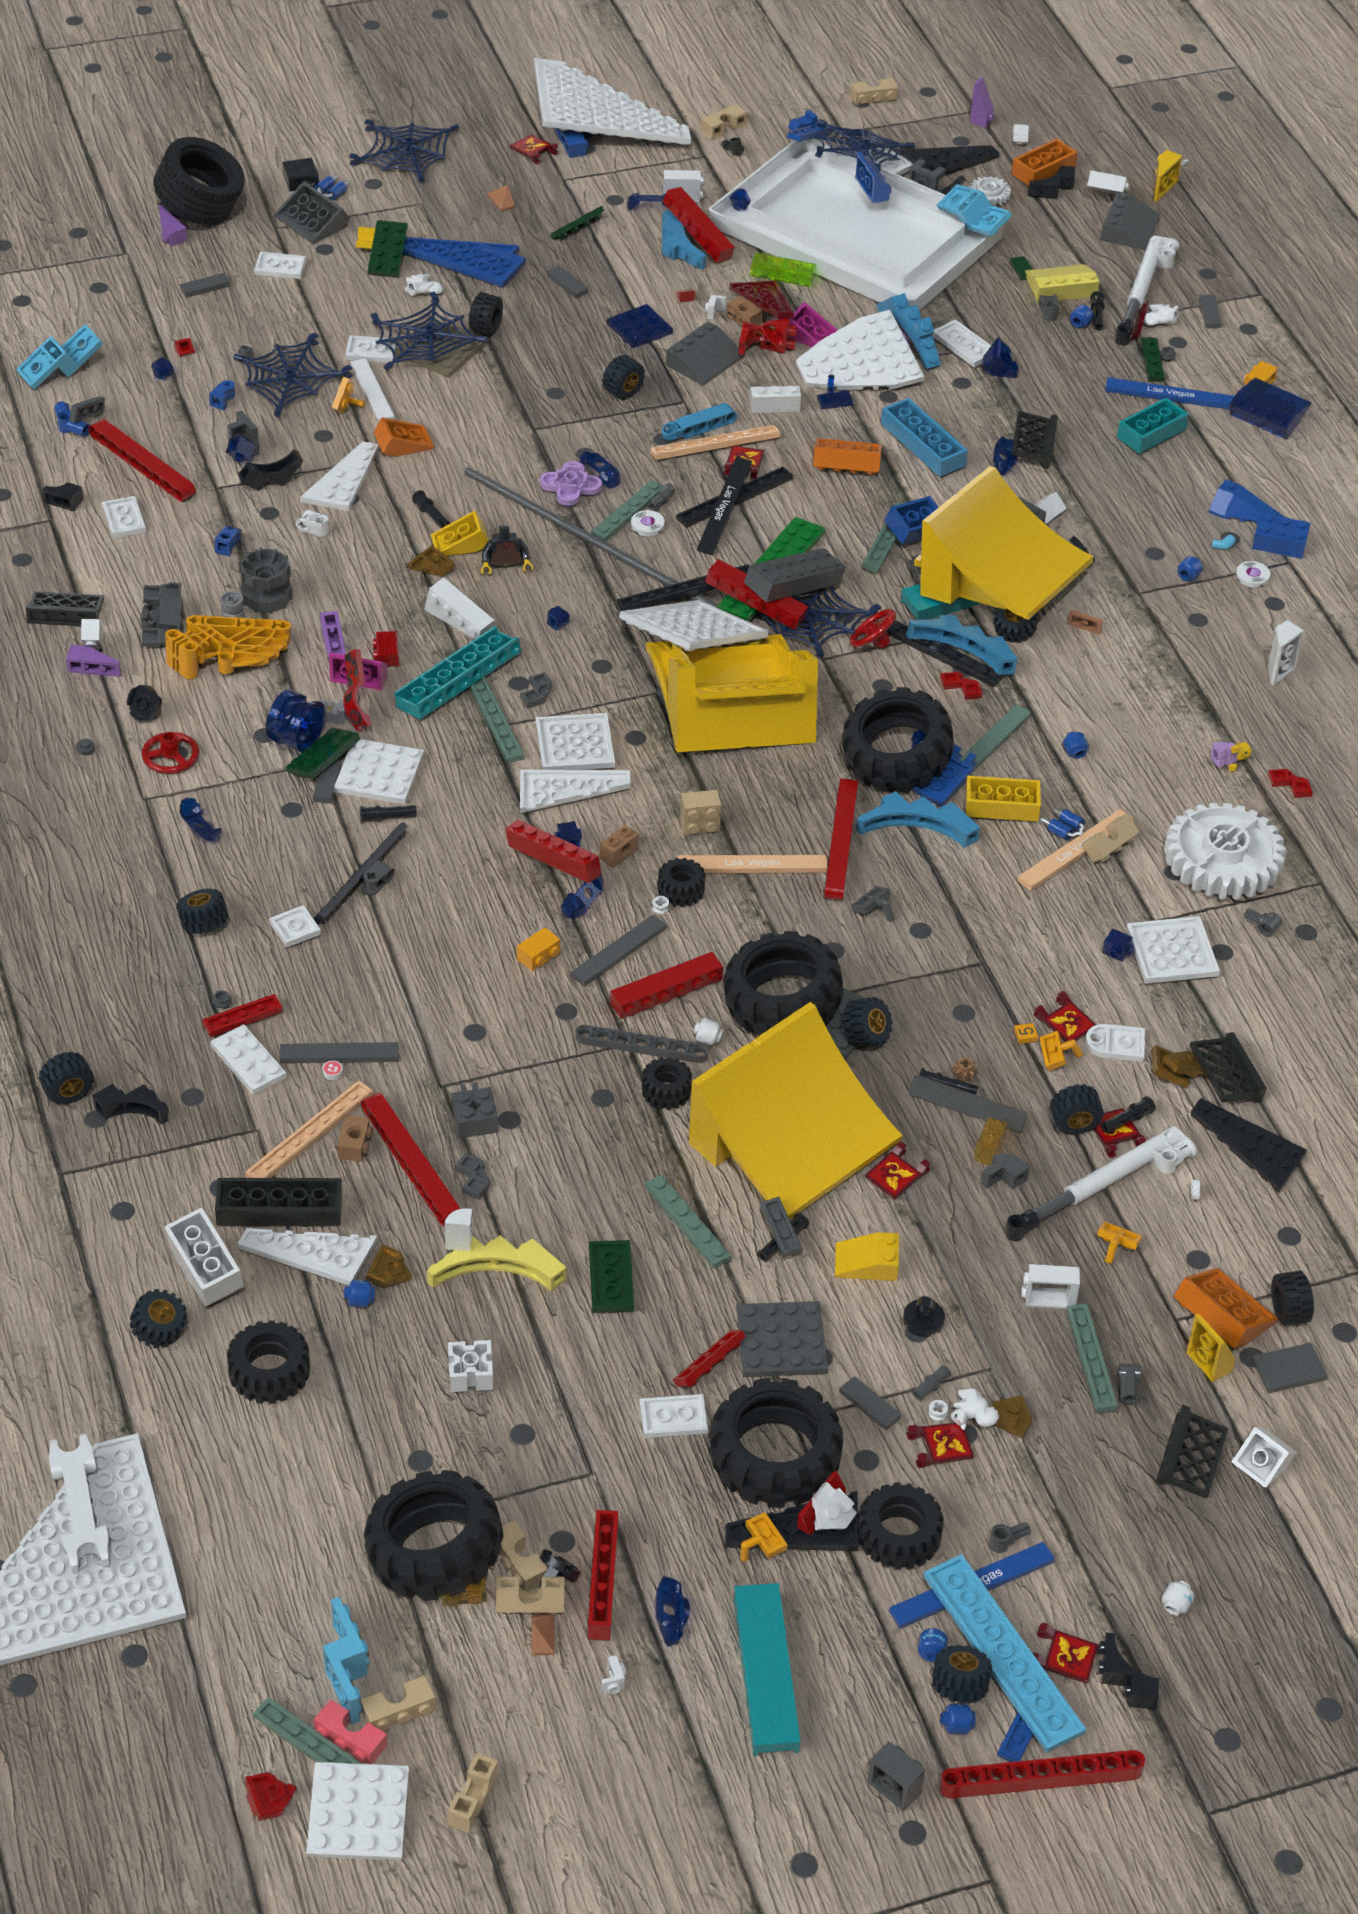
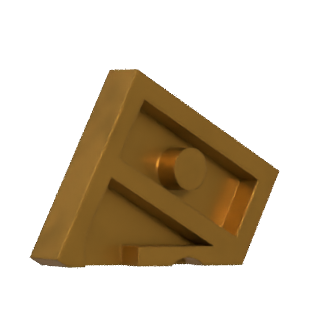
M433 545L407 563L408 568L411 570L444 576L455 567L454 561Z
M1154 1045L1151 1050L1154 1075L1187 1088L1190 1084L1189 1078H1184L1182 1074L1175 1073L1162 1061L1165 1054H1171L1172 1052Z
M1192 1051L1165 1054L1162 1061L1175 1073L1187 1074L1192 1077L1203 1074L1206 1080H1209Z

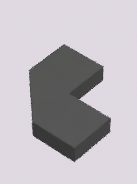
M545 672L529 677V683L533 689L520 693V699L527 709L544 704L552 689V682Z
M465 1153L455 1165V1171L470 1177L463 1185L462 1192L480 1200L490 1187L483 1160Z

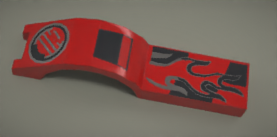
M354 649L344 655L349 689L343 697V706L356 731L361 732L363 731L362 725L370 727L371 721L370 716L360 709L357 702V692L361 686L365 685L361 650Z

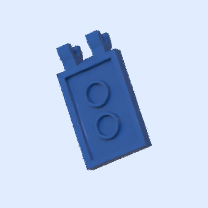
M955 745L953 755L948 760L949 763L940 776L934 775L932 782L922 788L919 785L912 787V792L925 797L940 807L945 805L967 780V776L974 772V767L977 765V762L974 761L977 758L976 755L970 752L966 759L961 761L959 759L962 757V754L959 752L962 748Z

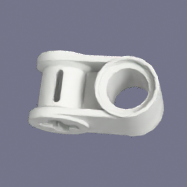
M305 510L302 518L296 521V527L302 532L314 534L318 537H324L329 534L328 517L325 514Z

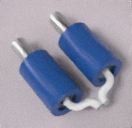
M334 174L332 177L327 176L317 183L315 189L331 200H335L347 190V186L351 182L347 179L344 182L339 181L335 184L338 175Z
M1056 807L1052 809V813L1058 815L1059 820H1049L1044 816L1040 820L1048 826V831L1066 841L1073 836H1081L1084 833L1082 830L1084 829L1085 819L1067 809L1063 811ZM1073 829H1075V830H1077V831H1080V832H1076V833L1073 834Z

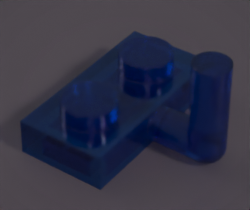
M832 374L828 375V393L817 395V401L821 410L853 406V399L849 391H834L835 376Z

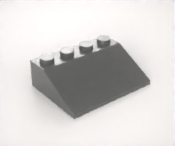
M305 181L273 214L274 217L312 244L341 230L350 220V217L342 207Z
M1117 192L1102 226L1101 241L1146 250L1160 214L1133 195Z
M707 321L666 350V366L703 386L744 357V355H738L739 348L720 327Z

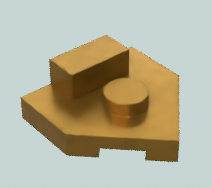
M382 1244L365 1279L387 1287L410 1281L412 1274L406 1267L402 1253Z
M1023 1396L994 1401L991 1407L998 1410L999 1419L994 1426L1023 1439L1032 1424V1417Z

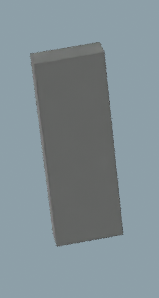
M560 266L547 271V276L575 298L588 293V288Z
M225 273L182 283L180 284V289L185 297H190L229 287L230 281Z
M1199 295L1205 328H1221L1222 323L1215 295Z
M98 396L73 404L71 406L70 421L77 422L102 414L104 412L105 397Z
M335 760L319 774L313 794V802L332 803L334 786L339 776L341 761Z
M780 1197L761 1202L760 1208L782 1257L786 1258L802 1252L803 1248Z
M855 1376L840 1387L839 1392L884 1430L890 1428L901 1418V1414Z

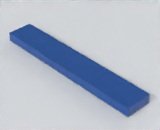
M817 123L790 131L787 134V138L802 142L815 138V136L827 134L828 128L822 127Z

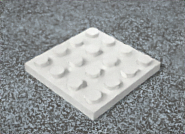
M607 713L536 717L542 770L615 768Z
M360 739L349 748L335 783L334 792L406 804L422 762L424 750Z
M1200 916L1127 923L1126 930L1145 984L1219 976L1220 970Z
M315 1762L306 1850L307 1857L402 1861L409 1766Z

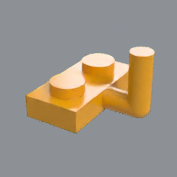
M345 377L342 378L332 408L337 412L344 413L348 403L364 408L365 401L350 396L354 391L353 381Z
M1058 1031L1039 1037L1045 1066L1048 1071L1067 1065L1064 1055L1065 1050L1072 1049L1077 1058L1083 1056L1078 1043L1075 1040L1062 1043Z
M1104 1221L1098 1230L1097 1236L1110 1242L1105 1262L1113 1263L1118 1244H1121L1126 1249L1136 1250L1141 1243L1143 1235Z
M765 1512L746 1521L745 1526L753 1537L741 1543L740 1559L742 1561L749 1559L750 1548L756 1545L760 1546L768 1559L787 1550V1543Z

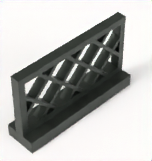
M1018 411L1011 455L1041 462L1042 468L1048 469L1053 457L1058 416L1051 415L1049 419ZM1037 422L1045 423V425L1040 426ZM1033 424L1036 428L1032 429L1029 425ZM1024 427L1027 431L1023 432L1020 428ZM1040 431L1043 435L1039 436L1036 432ZM1031 434L1034 438L1030 439L1027 435ZM1019 438H1023L1025 441L1021 442ZM1035 442H1039L1041 445L1037 446ZM1022 448L1024 451L1022 452V451H1018V450H1016V449Z
M34 591L30 604L26 606L27 623L81 626V619H98L104 595Z
M1234 1032L1227 1033L1225 1038L1190 1042L1189 1046L1222 1103L1252 1099L1254 1103L1262 1101L1267 1087ZM1216 1045H1222L1221 1047H1222V1049H1223L1224 1051H1222V1050H1220V1049H1218V1048H1216V1047H1214V1046H1216ZM1202 1047L1208 1050V1053L1202 1052L1198 1048ZM1210 1052L1221 1056L1220 1060L1209 1055ZM1223 1058L1229 1060L1232 1065L1222 1061ZM1206 1060L1216 1064V1067L1208 1065ZM1221 1066L1229 1070V1073L1227 1074L1219 1070L1218 1067ZM1231 1072L1237 1074L1240 1079L1231 1076ZM1214 1074L1224 1078V1082L1216 1079ZM1228 1080L1230 1082L1237 1084L1238 1086L1235 1088L1229 1084H1226V1082ZM1239 1087L1245 1088L1248 1092L1245 1093L1239 1090ZM1222 1089H1226L1233 1094L1225 1095Z
M1182 1405L1176 1415L1156 1483L1164 1486L1165 1482H1168L1207 1499L1228 1428L1190 1412L1191 1407ZM1190 1420L1198 1423L1201 1429L1194 1431L1189 1424ZM1209 1431H1218L1221 1433V1437L1213 1439ZM1204 1433L1208 1441L1201 1443L1197 1435ZM1191 1437L1196 1445L1188 1447L1184 1439ZM1211 1445L1216 1453L1209 1456L1204 1447ZM1199 1449L1203 1458L1196 1460L1192 1451ZM1187 1454L1191 1462L1183 1464L1179 1456ZM1206 1462L1209 1468L1211 1469L1210 1471L1205 1473L1199 1466V1464ZM1194 1466L1198 1475L1191 1477L1186 1468ZM1181 1470L1186 1479L1179 1480L1173 1477L1174 1472ZM1201 1479L1206 1486L1205 1490L1197 1487L1194 1481Z

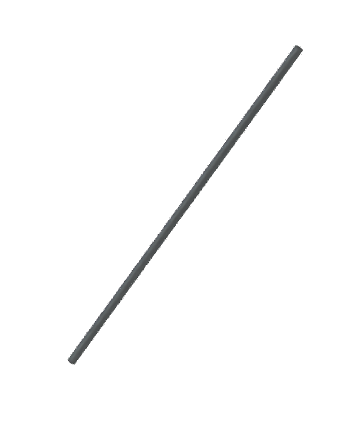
M470 467L465 469L464 473L467 476L668 586L679 583ZM701 594L687 596L693 601L700 600L716 608L719 605Z

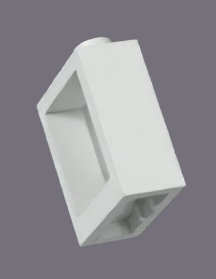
M1029 1264L1028 1273L1024 1272L1021 1288V1298H1025V1306L1066 1309L1067 1306L1076 1305L1080 1286L1079 1267ZM1033 1283L1067 1285V1289L1033 1287Z

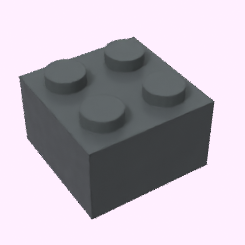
M888 1741L871 1759L868 1783L902 1811H905L922 1793L925 1769L919 1761L913 1760L905 1754V1751L900 1746H895Z

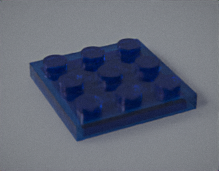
M648 304L607 318V324L632 349L673 334V328Z

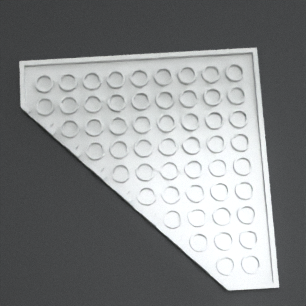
M534 58L533 64L542 126L549 129H569L576 132L585 131L591 134L601 133L606 136L617 135L622 138L633 137L637 140L648 139L653 142L663 141L664 143L673 142L679 145H690L691 136L687 125H679L677 120L670 116L664 117L660 111L654 108L648 109L639 100L633 101L629 98V95L621 91L617 93L613 87L606 83L600 84L598 79L590 75L586 77L582 71L575 67L569 68L565 62Z
M138 1433L94 1444L93 1453L97 1472L86 1474L95 1527L107 1525L111 1548L109 1556L110 1566L103 1567L100 1557L96 1554H86L79 1561V1572L72 1573L65 1556L62 1533L73 1531L65 1483L55 1495V1500L52 1504L47 1506L39 1516L38 1522L33 1529L29 1530L20 1541V1546L14 1554L11 1553L1 1566L0 1666L186 1618L183 1600Z

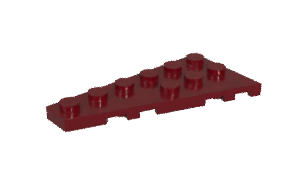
M776 280L730 283L732 291L778 319L794 318V311Z

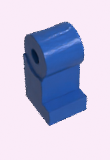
M808 110L804 116L792 119L788 127L793 131L817 124L818 116Z
M225 380L218 384L209 393L210 406L225 410L227 408V401L235 397V383Z
M225 526L215 538V553L230 556L232 548L240 540L241 529Z

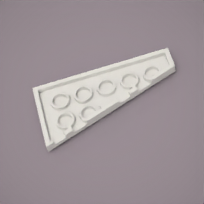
M361 442L300 497V502L349 511L379 450V444Z
M520 770V813L629 789L630 770Z
M247 1228L238 1242V1249L349 1286L350 1281L357 1278L378 1239L374 1235H370V1238L359 1237L357 1234H351L350 1237L338 1236L337 1233L304 1232V1234H294L293 1231L277 1233L269 1229Z

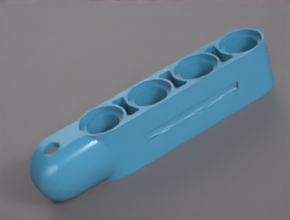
M722 403L666 423L662 428V436L668 441L682 437L685 439L734 423L737 419V413L728 403Z

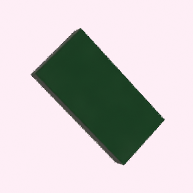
M1025 256L1010 258L1009 263L1021 281L1027 280L1025 271L1033 269Z

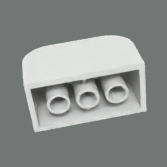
M202 1207L164 1226L168 1243L179 1266L205 1307L244 1287L240 1269Z

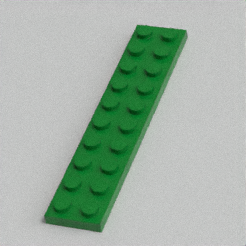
M794 517L754 564L810 551L825 533V527L808 522L802 518ZM728 594L717 606L718 609L748 622L758 612V610Z

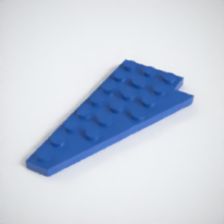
M406 237L404 254L501 287L526 263L525 257L516 255L519 252V245Z

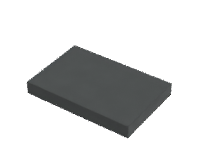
M1312 1343L1258 1354L1252 1357V1362L1268 1393L1325 1381L1328 1377Z

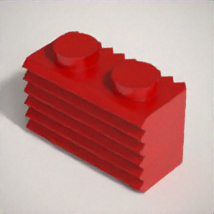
M377 631L376 638H373V649H377L373 650L374 660L385 662L387 666H399L397 631Z

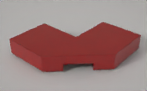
M959 672L940 673V680L944 690L961 688L965 700L982 698L983 693L978 681L963 677L964 674Z
M1288 769L1268 770V777L1272 787L1290 786L1294 798L1312 797L1313 791L1308 779L1302 776L1298 777Z

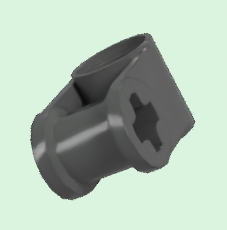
M1040 295L1039 307L1043 318L1048 321L1056 320L1059 307L1057 295Z
M379 860L375 861L363 874L365 881L362 886L363 892L368 895L378 893L386 883L391 881L395 869Z

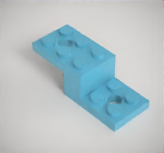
M959 184L936 205L939 210L957 215L959 220L965 223V229L991 237L1012 216L1009 210L992 206L982 191Z
M84 324L62 346L50 336L16 370L35 390L57 368L67 377H70L104 343Z
M340 1597L331 1600L332 1624L339 1640L323 1646L324 1668L342 1707L349 1710L350 1724L353 1725L360 1722L359 1712L362 1711L359 1702L361 1699L360 1692L357 1686H352L351 1681L367 1675L369 1659L366 1653L369 1650L365 1640H360L358 1636L360 1632L356 1622H351L349 1618L351 1613L348 1605L343 1604Z

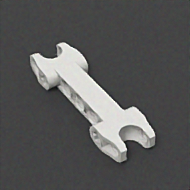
M86 1433L80 1434V1445L71 1452L62 1451L56 1439L50 1440L49 1462L52 1480L64 1478L73 1529L72 1532L62 1533L65 1556L72 1573L79 1572V1561L86 1554H96L100 1557L103 1567L110 1566L109 1556L111 1548L107 1525L95 1527L86 1474L97 1472L93 1447Z

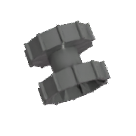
M260 547L258 550L250 553L246 552V556L242 561L238 562L241 581L244 583L240 585L243 606H248L254 610V613L272 614V612L282 608L286 609L289 601L293 600L290 579L288 578L291 577L288 555L285 556L277 551V548L273 550Z

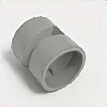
M228 591L222 594L220 597L222 617L244 618L243 596L241 593Z

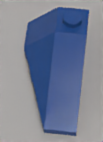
M1227 479L1218 488L1208 512L1223 519L1233 517L1239 518L1241 522H1245V520L1254 521L1255 524H1258L1261 513L1284 517L1246 488Z

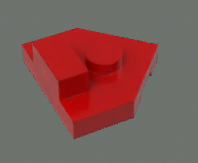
M269 1772L246 1776L244 1781L248 1790L246 1797L253 1816H257L258 1821L280 1817L297 1790L296 1786L276 1779V1776Z

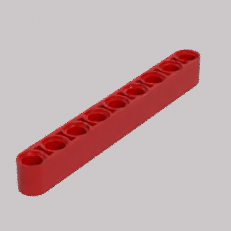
M101 419L88 427L90 435L96 441L178 501L182 502L196 494V488L191 481L107 420Z
M840 778L824 899L843 901L858 780Z
M379 1092L362 1099L361 1106L364 1113L439 1223L445 1226L446 1218L452 1212L459 1210V1205L384 1096Z
M1126 1750L948 1768L941 1775L939 1790L944 1797L952 1799L1132 1781L1141 1777L1145 1765V1756L1138 1750ZM993 1777L1000 1778L1001 1780H995Z

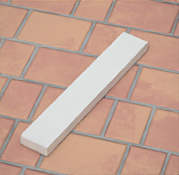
M366 358L350 361L352 370L377 422L379 423L381 417L394 419L391 408Z

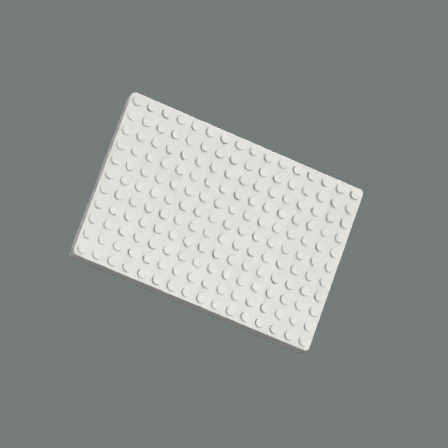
M814 138L802 142L794 140L709 207V219L721 232L879 303L890 297L905 293L909 307L918 305L919 310L1001 240L1004 225H1002L992 237L965 229V223L961 222L957 215L939 210L936 206L946 195L884 168H881L880 173L891 186L890 199L888 201L872 203L855 179L857 158L833 152H823L821 158L815 157L817 146L822 147V143ZM824 143V148H830V145Z

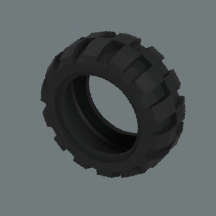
M897 687L896 691L887 692V689L874 693V697L870 699L865 697L856 705L855 712H850L843 726L842 744L849 769L867 786L873 784V787L879 791L889 792L890 789H897L898 793L910 792L911 787L919 785L922 788L932 782L934 775L940 776L947 767L948 760L953 755L955 743L948 712L939 701L933 700L932 696L919 689L916 693L911 692L909 687ZM911 727L926 734V737L919 745L900 753H885L870 746L876 736L891 728Z
M784 931V934L774 935V932L761 935L760 939L755 942L752 940L741 946L739 954L734 953L723 977L726 1004L730 1014L742 1028L749 1033L754 1030L757 1036H760L809 1002L817 1007L826 1025L833 1018L836 1009L839 1008L844 993L841 965L838 963L836 955L818 938L809 934L800 936L797 931ZM797 975L811 980L805 988L788 995L773 996L756 991L759 985L778 976Z
M770 1378L758 1379L754 1381L752 1387L748 1388L744 1384L729 1395V1400L725 1399L714 1414L710 1432V1457L713 1468L717 1473H720L719 1478L732 1492L736 1490L741 1492L740 1496L745 1501L757 1505L758 1501L769 1503V1508H784L787 1502H794L795 1506L809 1501L813 1497V1491L817 1492L833 1471L839 1470L843 1448V1429L839 1424V1417L829 1401L823 1403L821 1393L809 1385L804 1389L798 1386L797 1380L782 1378V1382H771ZM780 1423L794 1427L802 1432L809 1439L813 1447L806 1454L795 1460L772 1462L758 1458L750 1453L743 1446L740 1438L747 1431L758 1425Z
M442 1470L441 1474H432L431 1471L417 1473L416 1478L409 1481L402 1479L391 1486L388 1495L381 1494L373 1504L371 1514H368L364 1530L366 1541L364 1546L375 1575L386 1587L392 1589L398 1595L409 1599L416 1595L423 1601L439 1600L441 1595L450 1594L453 1597L466 1592L465 1587L472 1582L477 1585L486 1577L489 1570L488 1566H494L499 1556L504 1534L497 1505L492 1495L485 1490L483 1485L468 1475L462 1478L456 1471ZM442 1520H452L466 1524L459 1535L442 1546L427 1550H414L402 1546L405 1539L412 1532L426 1524Z

